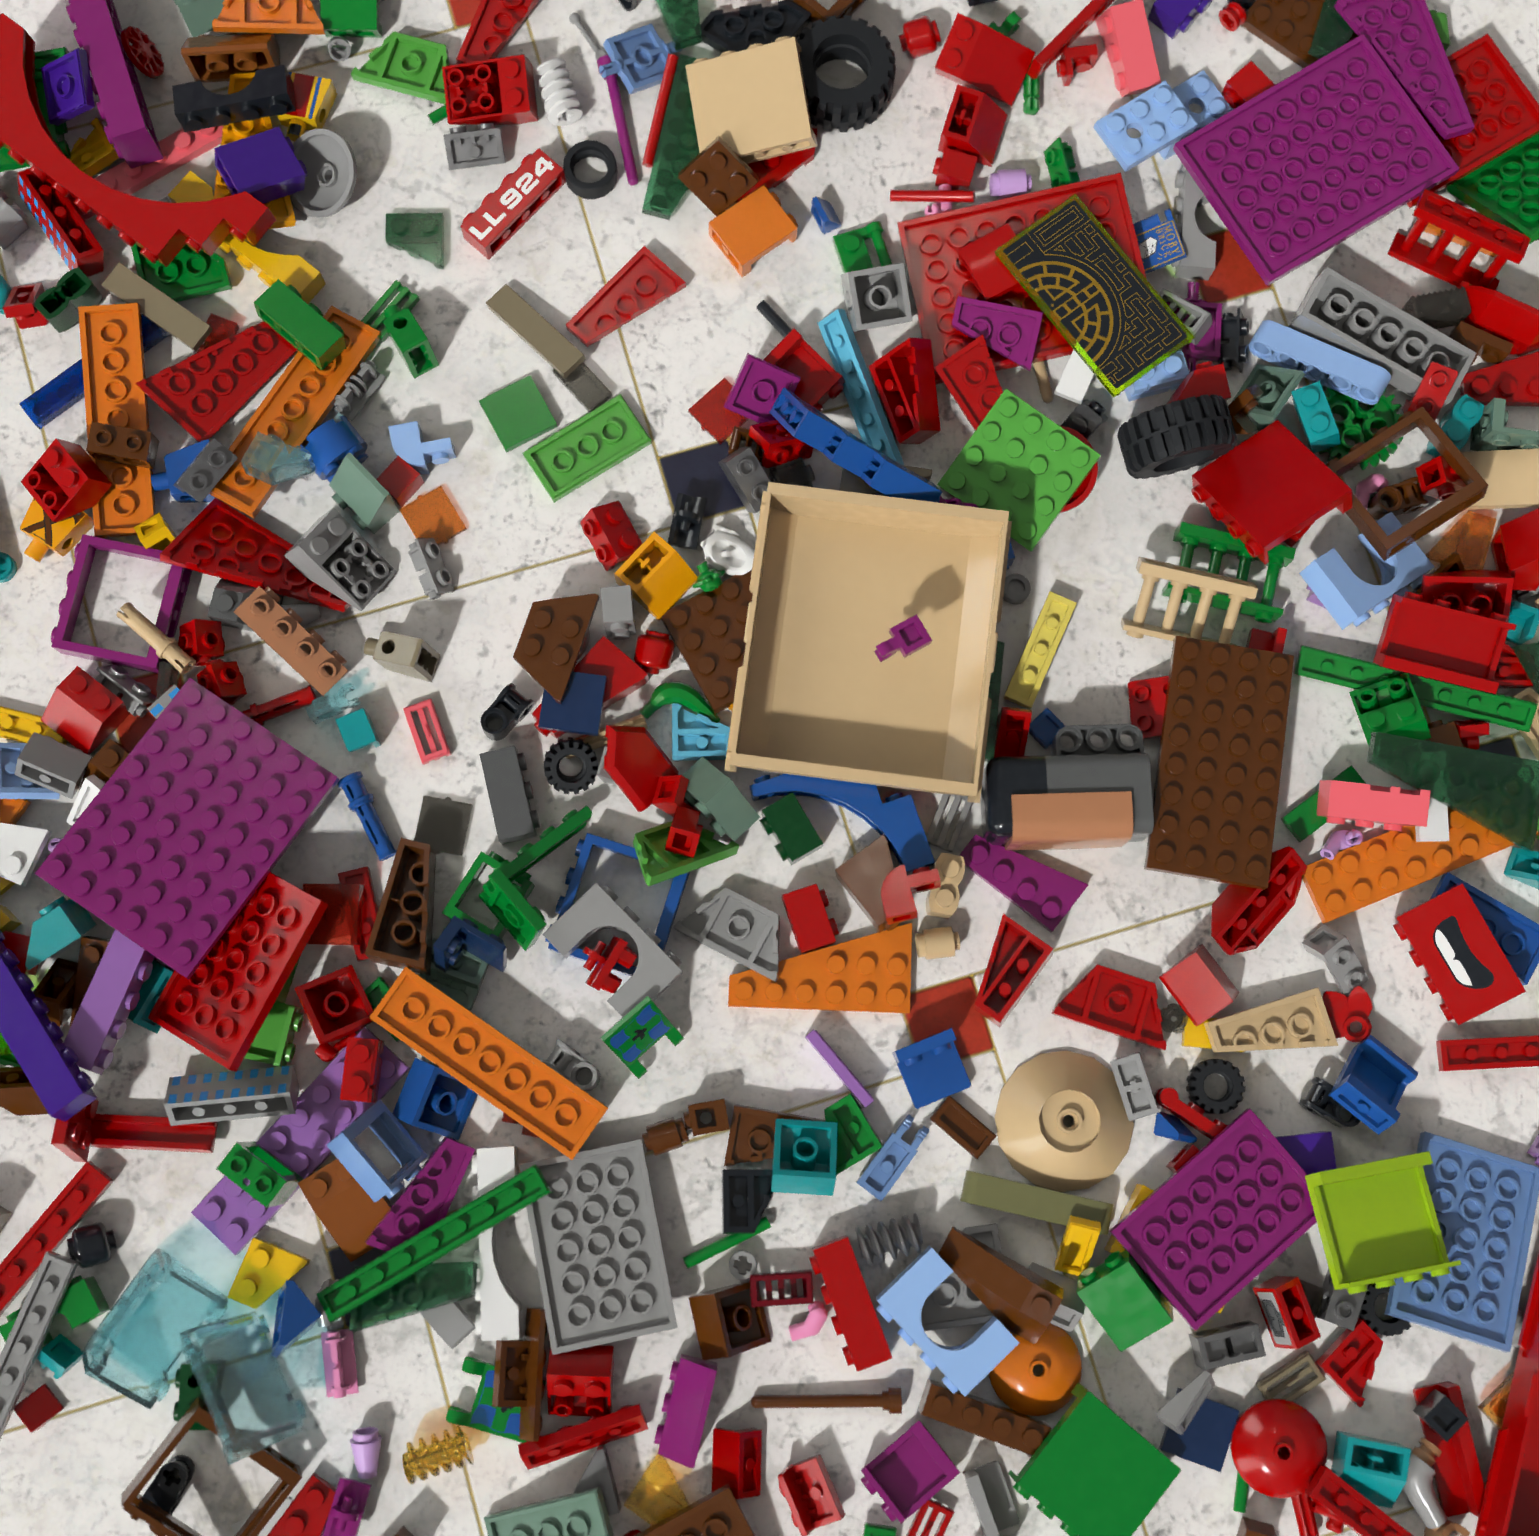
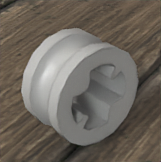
M739 1250L731 1256L729 1270L735 1278L745 1280L750 1278V1274H754L756 1271V1259L750 1252ZM740 1256L747 1257V1262L752 1264L751 1269H746L745 1274L739 1273L738 1267L734 1266V1261L736 1259L740 1261Z

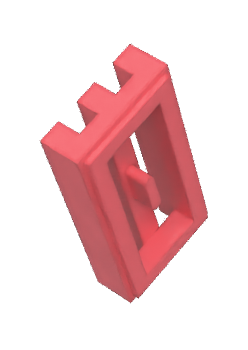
M431 698L403 708L423 765L428 764L432 760H439L440 757L452 755ZM428 707L442 750L438 751L423 708ZM414 711L418 713L431 753L426 755L412 715Z

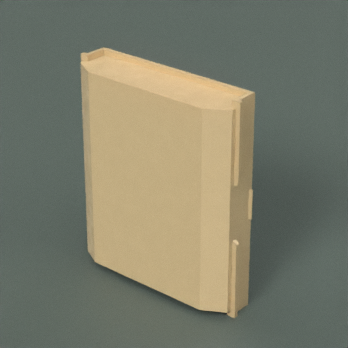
M768 482L767 491L762 493L749 587L753 597L748 605L744 642L746 643L743 666L738 668L724 771L737 772V767L767 772L923 792L968 796L967 802L980 803L992 701L988 697L990 676L994 672L998 640L996 624L1001 621L1012 521H1008L1009 511ZM917 614L932 639L931 644L905 658L899 650L888 659L880 662L874 652L877 650L876 646L892 638L889 633L890 628Z

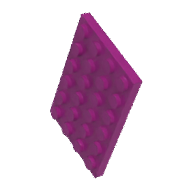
M1246 1109L1117 1223L1110 1232L1122 1247L1130 1253L1149 1279L1192 1330L1196 1331L1317 1221L1305 1179L1306 1172L1251 1109Z

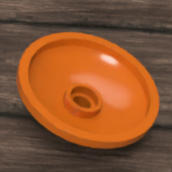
M1051 1323L1035 1345L1009 1331L1019 1344L989 1373V1379L994 1391L1008 1407L1021 1414L1042 1416L1058 1411L1072 1399L1074 1395L1071 1391L1077 1383H1080L1081 1358L1073 1339L1062 1328ZM1036 1364L1043 1366V1372L1040 1375L1033 1374V1367Z

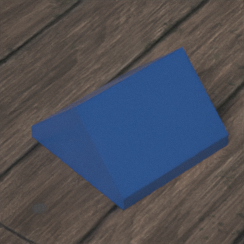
M286 1280L278 1293L271 1357L277 1358L311 1330L322 1316L293 1280Z

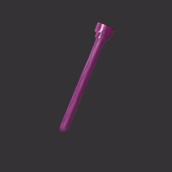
M604 55L597 60L598 71L601 65L611 63L608 55ZM613 74L603 79L606 80L627 181L631 186H635L638 184L639 179L617 80L618 74Z

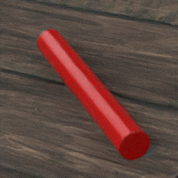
M891 190L890 201L975 202V191Z

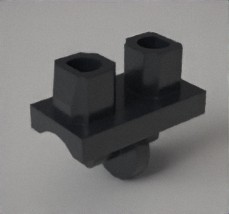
M678 493L667 542L669 545L697 550L707 498L692 497Z

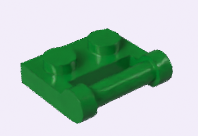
M875 221L866 227L833 236V244L843 273L874 268L864 240L872 238L881 266L892 265L882 236L884 230L880 221Z

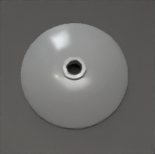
M313 129L301 135L293 144L294 154L297 160L303 161L307 170V177H305L304 190L291 194L290 199L293 205L302 213L323 218L336 214L350 200L357 180V164L351 146L341 135L327 129Z

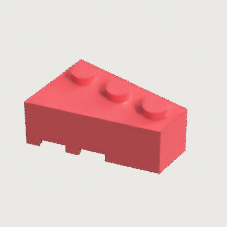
M1134 0L1109 7L1095 22L1114 74L1116 89L1120 91L1121 97L1148 91L1160 84L1161 79L1143 0Z
M1320 780L1317 816L1327 817L1326 823L1345 825V819L1354 820L1355 826L1373 828L1374 823L1384 824L1383 830L1402 832V826L1427 827L1431 790H1407L1393 786L1383 787L1365 783Z

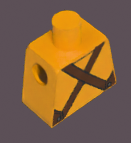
M33 498L20 526V530L33 539L24 554L39 563L49 549L61 556H65L81 540L82 535L86 534L94 526V520L82 511L58 523L53 522Z

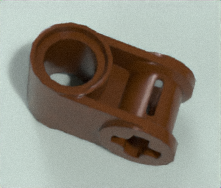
M1413 477L1379 490L1370 498L1367 511L1374 519L1379 520L1391 511L1395 516L1418 511L1429 505V502L1423 498L1418 485V477ZM1381 499L1388 503L1389 508L1381 503Z

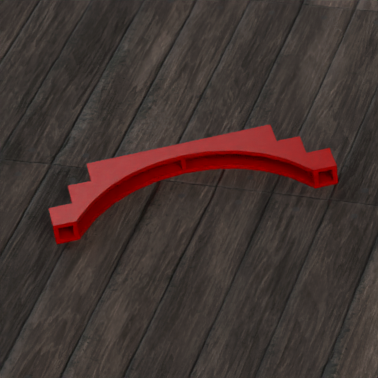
M4 13L0 14V149L4 146L10 150L7 154L20 165H23L25 162L31 166L29 170L43 182L46 179L53 182L51 187L63 197L72 196L75 199L73 203L86 214H89L90 211L97 215L95 219L107 230L110 231L112 228H115L120 233L117 236L130 247L136 244L142 248L140 253L153 264L158 260L167 267L185 244L195 252L199 253L202 250L211 257L229 234L242 243L245 239L254 246L259 242L276 221V218L267 206L246 191L201 202L169 203L141 199L107 187L74 165L52 138L40 110L35 84L36 43L23 27Z

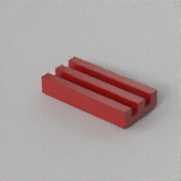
M930 1498L918 1509L906 1536L916 1535L928 1507L933 1509L920 1536L929 1535L939 1512L944 1515L934 1536H943L954 1514V1510Z

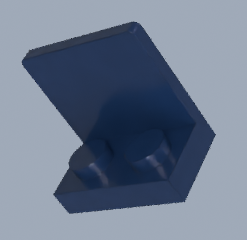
M453 916L433 945L435 967L446 972L450 965L455 966L460 961L464 950L501 972H504L507 967V947L498 936L494 934L486 935L478 930V926L471 920L466 918L461 920Z

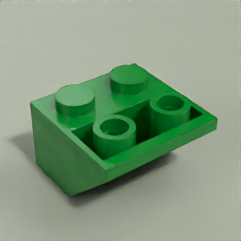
M1408 673L1349 692L1372 757L1432 738Z

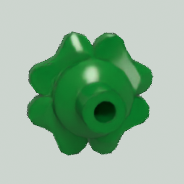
M707 561L696 566L700 574L697 577L696 583L692 585L693 588H701L704 592H708L723 584L721 577L725 574V569L717 570L710 568Z

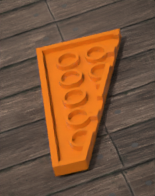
M912 923L895 927L890 931L884 930L880 933H874L779 961L777 982L751 969L730 975L728 1007L909 1014Z

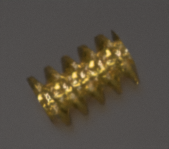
M459 1425L456 1426L455 1436L453 1437L445 1429L443 1431V1440L439 1441L435 1433L431 1434V1444L427 1445L423 1437L419 1438L417 1449L414 1448L410 1441L407 1442L406 1452L402 1454L404 1472L411 1485L416 1482L417 1476L422 1481L426 1480L429 1476V1471L436 1477L440 1475L441 1467L448 1473L453 1470V1463L458 1468L465 1466L466 1459L470 1464L474 1463L469 1439Z

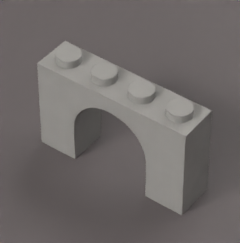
M595 883L542 935L567 959L589 936L597 931L617 929L628 934L635 941L638 948V965L631 978L607 1000L624 1017L647 996L654 1002L683 973L679 968L682 962L671 950L665 954L660 949L658 944L661 940L649 928L644 932L636 924L640 919L628 906L623 910L615 902L618 896L606 884L601 888Z

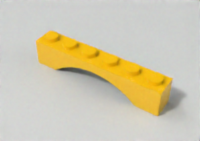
M190 170L168 194V197L172 203L213 200L214 190ZM231 234L219 246L226 254L231 251L236 255V260L246 270L254 269L259 273L258 278L266 286H272L278 279L286 286L292 285L298 290L302 296L301 299L307 304L326 285L321 273L299 255H282L267 252L250 245L246 241L242 243Z

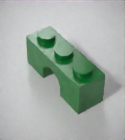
M79 1275L71 1279L57 1313L63 1314L71 1328L74 1329L83 1326L111 1309L95 1277L83 1279ZM21 1309L6 1316L8 1322L0 1326V1333L5 1343ZM49 1331L41 1349L53 1340Z

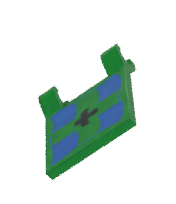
M648 996L600 1037L638 1079L647 1072L638 1058L664 1035L667 1036L674 1046H677L684 1040V1037Z
M467 1356L464 1359L462 1370L466 1373L482 1376L471 1412L451 1406L448 1409L446 1421L518 1442H527L526 1440L519 1439L521 1407L492 1406L495 1365ZM542 1379V1382L544 1383V1387H545L546 1380H543V1379Z

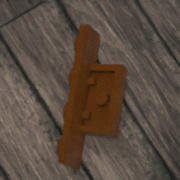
M527 1308L525 1340H496L492 1406L521 1407L519 1439L526 1441H539V1433L543 1426L540 1413L541 1400L545 1391L542 1378L543 1366L546 1363L544 1342L548 1327L545 1310L539 1308Z

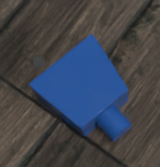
M203 440L166 454L164 456L166 471L151 474V483L154 491L169 489L171 496L179 503L198 502L186 492L182 493L173 485L210 440ZM208 494L202 502H211L216 497Z

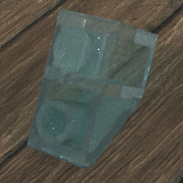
M257 432L241 459L242 466L247 475L272 486L314 473L316 469L311 453L301 446L292 447L285 444L276 435L269 434L267 436L260 432Z

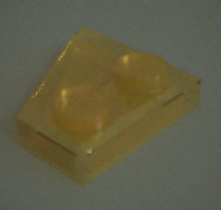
M658 1452L624 1502L626 1508L652 1526L690 1505L666 1458L659 1455Z

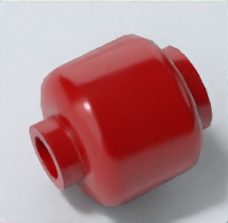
M926 15L905 22L903 25L904 34L899 35L903 52L909 50L913 58H919L935 52L938 48V43L941 42L936 20L931 21Z
M646 630V634L639 635L637 638L634 661L642 665V669L646 673L659 675L660 669L670 668L675 644L669 639V634Z

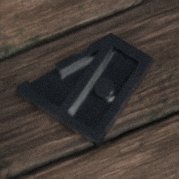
M722 1170V1234L755 1233L773 1193L771 1192L772 1170Z

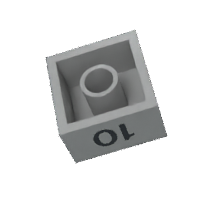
M904 263L851 271L841 275L847 317L853 332L913 321Z

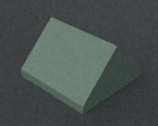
M1257 364L1233 401L1246 388L1255 384L1258 385L1264 393L1257 399L1259 402L1258 406L1246 416L1256 426L1257 430L1261 431L1273 423L1292 395L1291 391L1296 389L1305 374L1301 370Z

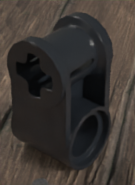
M513 683L508 684L481 716L480 722L484 734L491 740H502L519 721L527 716L533 708L535 701L526 699L516 690V686ZM492 719L503 721V725L498 730L489 729L488 723Z
M1313 1077V1085L1305 1099L1300 1100L1299 1104L1337 1127H1354L1358 1125L1361 1121L1352 1113L1348 1122L1341 1119L1339 1111L1342 1105L1329 1096L1333 1085L1321 1078Z
M185 1455L173 1457L162 1466L143 1496L172 1515L194 1475L195 1465L193 1460ZM174 1468H177V1469L179 1470V1472H178V1477H179V1478H175V1477H174V1474H175Z

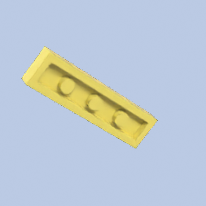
M1051 591L1049 592L1004 694V699L1029 710L1032 708L1077 604L1076 602Z

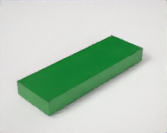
M1352 765L1332 779L1366 784ZM1319 790L1281 818L1298 842L1306 839L1326 823L1327 817L1317 816Z

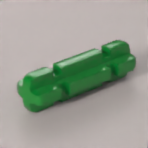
M1026 74L1024 78L1023 99L1025 102H1023V112L1026 115H1036L1040 110V100L1038 99L1040 97V76L1037 79H1032Z

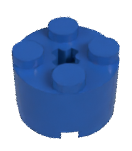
M339 416L341 421L337 423L332 418L321 424L306 437L309 442L304 448L300 445L298 448L300 454L321 480L331 482L343 459L349 452L361 464L368 458V455L365 453L368 447L367 443L346 416Z

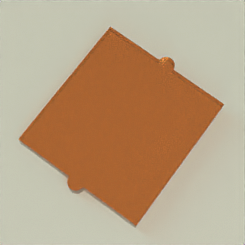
M441 486L424 496L418 495L417 500L399 509L416 538H434L438 546L442 543L448 544L449 539L467 530Z

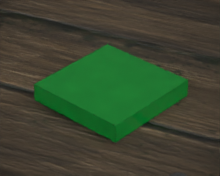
M530 375L479 400L506 453L557 427L556 421Z

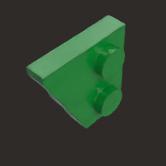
M852 1093L824 1109L825 1122L838 1123L836 1175L883 1147Z

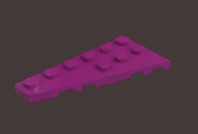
M1337 0L1334 8L1358 36L1362 34L1366 36L1405 93L1444 140L1472 132L1475 127L1425 0Z

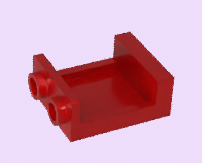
M794 328L763 359L800 376L801 379L794 393L802 401L815 407L821 413L824 409L822 406L829 398L835 399L844 389V377L839 372L837 373Z

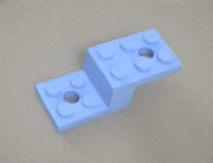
M1203 70L1171 89L1166 80L1096 121L1093 128L1123 170L1127 172L1158 152L1164 160L1176 154L1173 150L1175 143L1232 111V108ZM1196 103L1201 106L1202 112L1194 113L1189 109L1188 105ZM1135 128L1139 130L1141 136L1139 138H1132L1127 134L1126 130Z

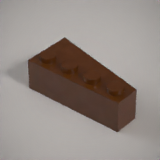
M404 838L400 839L365 951V955L372 962L401 969L408 967L414 972L429 976L431 974L436 853L430 844Z

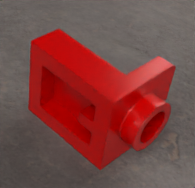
M1097 44L1063 48L1060 60L1056 62L1057 76L1062 77L1063 87L1070 85L1073 71L1085 72L1094 68L1098 57Z

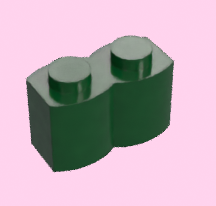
M75 268L65 273L58 281L56 287L44 291L36 299L34 306L61 333L73 327L79 320L78 307L96 306L100 303L103 295L79 268Z

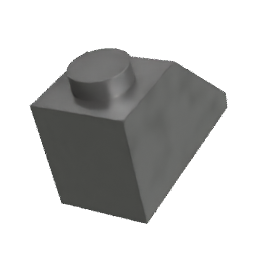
M603 1444L598 1446L574 1493L601 1486L608 1516L620 1513L621 1503L606 1445Z

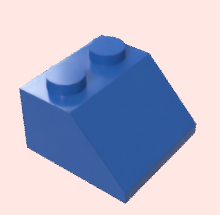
M415 1058L392 1114L409 1125L459 1141L477 1093L437 1065Z

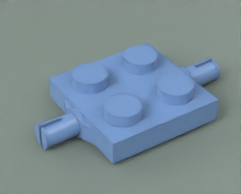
M649 24L607 38L603 46L611 59V63L601 65L599 73H602L601 76L603 78L618 74L631 95L661 84L668 54L682 51L683 45L682 43L679 44L681 42L679 39L665 43L658 36L653 25ZM676 69V72H675L674 79H675V77L678 75L677 69Z

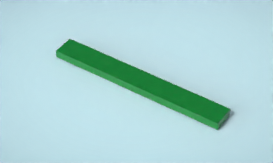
M1304 645L1300 647L1293 671L1296 675L1356 690L1406 673L1381 667L1373 662ZM1408 673L1421 706L1525 732L1530 731L1538 706L1537 703Z
M535 1164L318 1292L316 1295L329 1322H334L550 1194L552 1191L539 1166Z

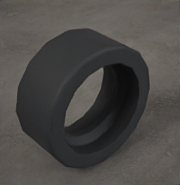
M590 140L579 142L571 147L564 157L563 169L566 183L575 195L583 199H597L604 197L614 188L618 174L617 162L613 152L605 144ZM595 157L606 163L607 174L600 181L585 183L575 177V165L584 158Z

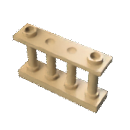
M1144 557L1138 558L1136 569L1138 573L1142 574L1141 578L1144 581L1133 620L1124 618L1121 620L1122 629L1126 631L1127 635L1135 638H1143L1144 635L1169 641H1173L1175 636L1236 645L1230 643L1242 602H1245L1246 598L1254 600L1256 598L1258 587L1254 582ZM1160 578L1170 580V584L1173 585L1161 627L1144 623L1155 582H1159ZM1188 585L1200 587L1199 591L1202 592L1190 634L1173 630L1184 589L1188 588ZM1217 591L1228 593V598H1230L1219 640L1202 637L1213 595H1217Z

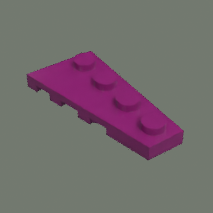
M976 834L959 854V856H963L965 866L1049 932L1054 931L1088 886V884L1017 852L1005 850V847L1001 845H992L985 838Z
M445 1136L422 1166V1170L412 1179L366 1239L365 1243L387 1252L445 1218L475 1149Z

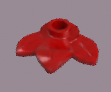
M1357 985L1348 997L1336 991H1325L1323 993L1322 999L1336 1038L1345 1037L1351 1042H1361L1371 1034L1372 1025L1368 1017L1372 1010V1002L1368 993L1361 986ZM1354 1021H1358L1362 1025L1361 1030L1358 1032H1353L1350 1029V1024Z

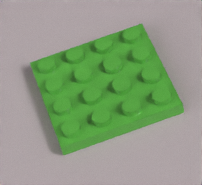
M1005 389L937 485L962 502L976 504L979 508L1009 511L1008 521H1012L1010 537L1032 552L1101 458V455L1011 391Z

